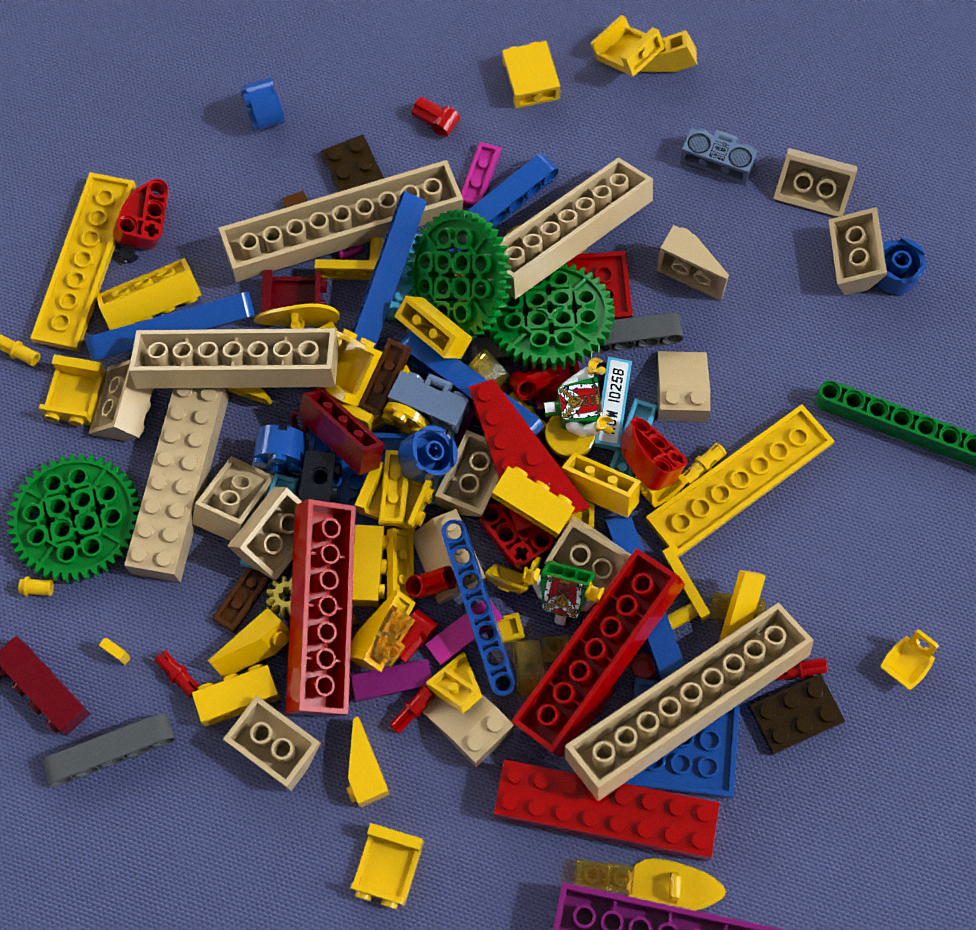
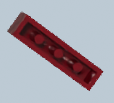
M324 388L302 395L300 410L293 411L290 415V423L293 428L301 430L305 434L309 429L312 430L358 475L380 467L385 444ZM297 415H298V416L301 418V420H302V424H303L302 430L299 428V426H298V424H297V421H296V416H297Z
M17 635L0 650V679L2 677L6 679L10 676L15 682L11 686L20 696L23 697L26 694L32 700L28 704L38 715L42 712L48 718L45 723L53 732L57 733L60 731L67 736L91 714Z

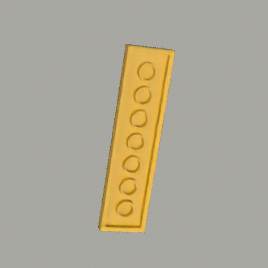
M89 173L30 337L33 343L79 352L97 301L96 296L102 287L117 243L113 237L114 225L124 202L135 191V181Z
M801 404L646 516L645 521L667 548L672 546L679 558L832 446L834 440Z

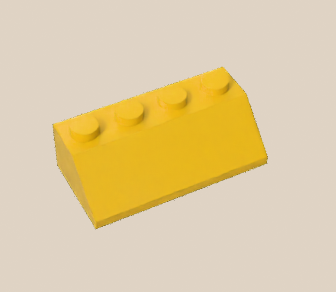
M183 258L105 290L96 297L109 329L113 330L152 319L153 315L160 312L162 314L169 313L177 305L195 302L198 299L197 297L202 294L186 259Z

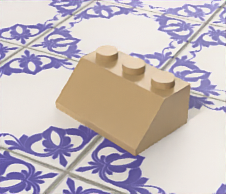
M788 148L773 199L837 217L843 216L856 177L857 166Z
M877 208L829 219L837 285L844 295L869 290L887 275Z
M131 359L107 368L88 434L129 441L139 438L143 433L144 419L150 409V398L155 388L136 389L129 372Z
M467 430L457 449V462L445 474L435 495L436 505L449 511L457 509L459 515L482 517L491 499V493L499 479L485 437Z
M273 487L227 547L245 563L271 579L277 580L293 559L295 505L302 501L287 487Z
M457 509L432 518L414 532V547L425 573L444 566L452 567L441 530L445 522L454 519L461 520ZM451 524L447 530L448 535L453 539L459 538L461 535L460 526ZM459 549L455 555L456 560L462 564L467 563L470 558L468 551L465 549ZM478 561L479 568L486 586V577ZM467 574L464 577V585L467 588L473 589L477 586L478 580L474 575ZM456 583L455 588L438 593L435 596L438 605L461 596L458 583Z
M257 695L223 738L229 745L290 791L293 790L308 770L321 744Z

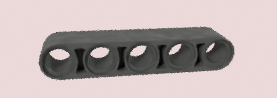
M161 713L57 752L42 760L49 787L69 783L173 742L175 737L168 715Z

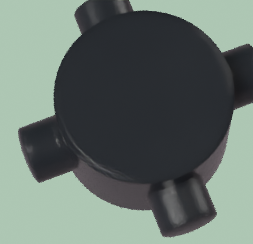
M126 246L118 251L123 259V264L138 260L139 256L134 251L135 247Z

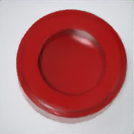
M640 653L633 658L631 672L635 678L651 679L656 674L648 653Z

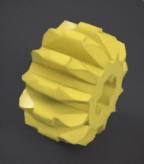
M286 576L281 577L282 583L280 584L277 581L272 582L275 589L267 590L270 598L266 600L267 605L272 606L271 611L274 614L279 613V617L283 620L288 613L290 616L291 596L290 601L286 602L285 599L287 594H291L292 577L288 582Z

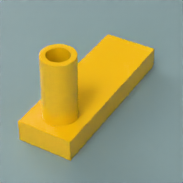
M380 237L371 238L369 260L315 259V272L316 270H321L322 277L326 279L370 280L384 239Z
M672 546L663 550V556L669 567L685 583L683 591L690 601L687 605L667 615L672 630L697 616L701 622L711 618L708 608Z

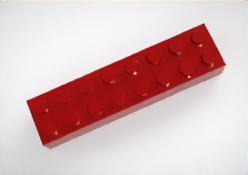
M307 499L295 505L286 714L326 717L348 714L356 506Z
M636 548L601 596L600 601L590 611L511 722L561 758L565 753V745L577 737L685 586L680 576Z
M504 760L494 809V818L709 861L712 858L720 802L625 783L597 801L575 773Z

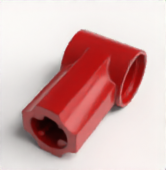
M424 97L418 98L411 110L412 116L430 125L436 134L444 138L449 136L461 119L458 112L449 106L442 108Z
M547 365L545 370L539 367L528 372H514L509 378V386L518 398L527 401L532 399L537 392L561 384L562 380L557 366L555 370H552L551 366ZM526 383L523 388H520L522 384Z
M444 566L421 575L409 576L406 580L405 588L411 598H431L437 596L438 593L455 588L457 580L452 567Z
M417 609L405 623V629L399 635L391 653L399 661L406 664L423 643H427L433 637L439 625Z

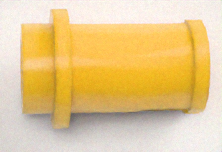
M26 576L25 579L21 578L18 586L19 594H23L25 597H28L29 594L51 596L54 589L53 580L31 579L29 576Z

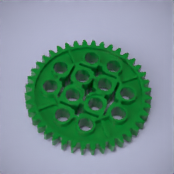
M448 210L447 213H440L439 217L434 216L433 222H426L427 228H421L423 236H416L419 243L412 244L415 253H409V256L413 259V262L407 263L412 268V271L407 272V275L412 277V280L408 281L407 285L413 287L409 294L415 297H423L472 338H477V335L484 334V330L491 329L490 324L497 323L495 317L502 316L499 308H506L503 299H509L510 296L505 290L512 287L507 283V280L512 279V275L507 274L512 265L506 264L510 255H504L508 248L507 246L500 245L504 238L496 237L499 230L492 229L493 223L486 222V217H479V213H472V211ZM449 249H468V252L449 251ZM454 274H462L463 277L454 276ZM448 299H463V300H468V301H467V302H459V301H450V300H448Z
M565 263L517 299H514L512 296L509 299H503L506 308H499L502 316H496L497 323L490 324L491 329L488 330L489 337L493 338L494 345H499L500 352L506 351L507 358L514 355L515 363L522 359L523 366L531 362L532 369L541 364L542 370H545L547 365H550L552 370H555L557 364H560L562 369H565L566 363L569 362L574 367L575 360L584 363V356L591 359L593 351L600 352V346H605L606 339L610 338V331H613L615 316L613 298H610V291H605L606 285L600 284L599 277L593 279L592 272L585 275L584 267L577 271L576 264L568 268L567 263ZM573 302L575 305L576 324L574 321ZM524 305H526L527 327H525Z
M82 453L78 460L73 454H70L69 461L60 456V463L58 464L53 459L50 460V467L41 464L42 472L34 469L33 474L35 477L33 479L25 477L28 483L27 486L19 484L22 493H14L13 496L18 501L10 502L9 504L15 511L7 512V515L13 519L7 522V525L12 528L7 533L13 538L10 543L16 547L14 552L18 556L21 555L19 559L23 563H27L26 566L30 570L34 569L37 575L43 573V576L48 580L53 575V579L56 582H59L63 577L66 583H69L71 577H73L79 583L82 575L87 581H90V573H94L98 578L100 577V569L107 573L109 572L108 564H112L115 567L118 566L117 557L125 559L122 551L129 550L128 542H131L132 533L134 532L137 515L140 507L137 506L141 504V501L136 497L139 495L135 488L132 489L135 485L131 480H128L129 477L126 473H122L119 466L114 468L111 461L106 463L103 457L96 461L92 454L88 460ZM85 476L83 482L76 484V480L79 477ZM60 483L57 489L51 490L54 484ZM73 491V493H71V498H67L69 496V492ZM115 493L112 499L105 500L107 494ZM90 499L86 506L80 507L83 500ZM99 504H100L101 507L103 508V509L101 510V514H100L101 519H100L99 516L96 514V513L99 512V509H98V508H99ZM65 505L62 512L55 513L59 506ZM40 512L36 519L31 520V516L34 513ZM113 516H120L117 522L109 523ZM51 518L53 522L51 523V527L49 530L46 526L49 525V521ZM95 522L91 529L85 530V526L88 523ZM64 529H70L66 536L60 537V533ZM44 535V539L40 543H35L38 536ZM82 537L83 539H81L80 541L81 544L77 545L76 543L78 542V538ZM99 545V549L97 552L93 554L89 553L90 549L93 546ZM74 552L71 559L64 560L67 553Z

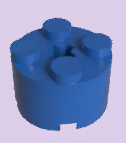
M271 77L245 84L244 87L240 88L246 107L250 108L247 109V113L254 130L265 129L285 122L278 94L273 89L275 85Z
M907 238L894 241L891 239L883 244L887 275L876 285L894 296H902L904 293L911 291L917 285L926 267L923 249L916 242Z
M279 425L260 427L256 435L252 465L269 469V473L275 475V473L284 475L285 472H302L306 450V434L301 430L288 426L287 431L278 430Z
M426 426L400 442L398 460L401 473L405 478L412 479L418 483H424L425 480L434 481L448 473L455 466L458 458L457 446L453 438L450 439L445 434L446 431L443 428Z

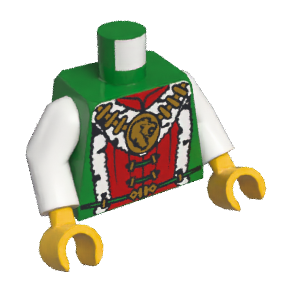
M597 357L592 358L588 363V367L583 368L562 383L557 390V401L544 402L545 417L560 416L561 428L567 429L568 432L582 438L600 434L602 431L606 434H611L613 428L606 426V424L613 422V419L602 413L597 377H594V373L598 375L605 373L606 368L602 366L596 369L597 365L602 363L603 360Z
M549 560L541 574L539 568L531 571L528 567H525L522 577L524 583L533 586L538 598L542 600V608L545 611L554 613V622L559 625H566L569 623V617L578 618L581 611L591 609L600 601L605 589L603 587L599 589L592 585L596 576L595 572Z

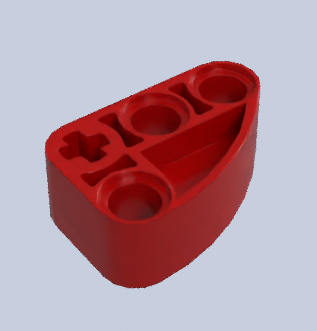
M156 178L138 187L126 199L113 229V237L118 243L145 250H151L156 247L163 231L169 191L165 181ZM151 191L158 192L160 196L153 194ZM148 212H153L157 216H151ZM121 227L128 228L130 232L123 231Z
M633 417L620 437L622 453L627 464L637 478L651 490L658 491L674 484L687 465L686 457L652 425L640 417Z
M488 503L483 516L480 517L482 529L515 571L524 572L525 567L530 569L532 562L537 557H541V560H543L553 548V535L538 526L516 532L509 509L503 504ZM488 514H494L498 517L493 522L484 519ZM507 533L513 538L508 542H504L499 537ZM538 539H545L548 545L539 547L535 542ZM520 554L521 557L526 555V559L524 561L521 558L517 560V555Z

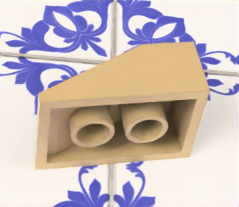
M673 225L660 248L656 271L721 301L729 274L696 235L686 228H679Z
M657 352V421L707 422L710 414V382L707 352Z
M231 456L195 503L192 524L231 541L265 499L274 475Z
M572 516L544 564L549 560L595 572L596 576L592 585L599 589L601 587L605 588L604 594L631 554L596 529Z
M437 695L422 711L475 768L514 731V724L484 695L464 713H461Z

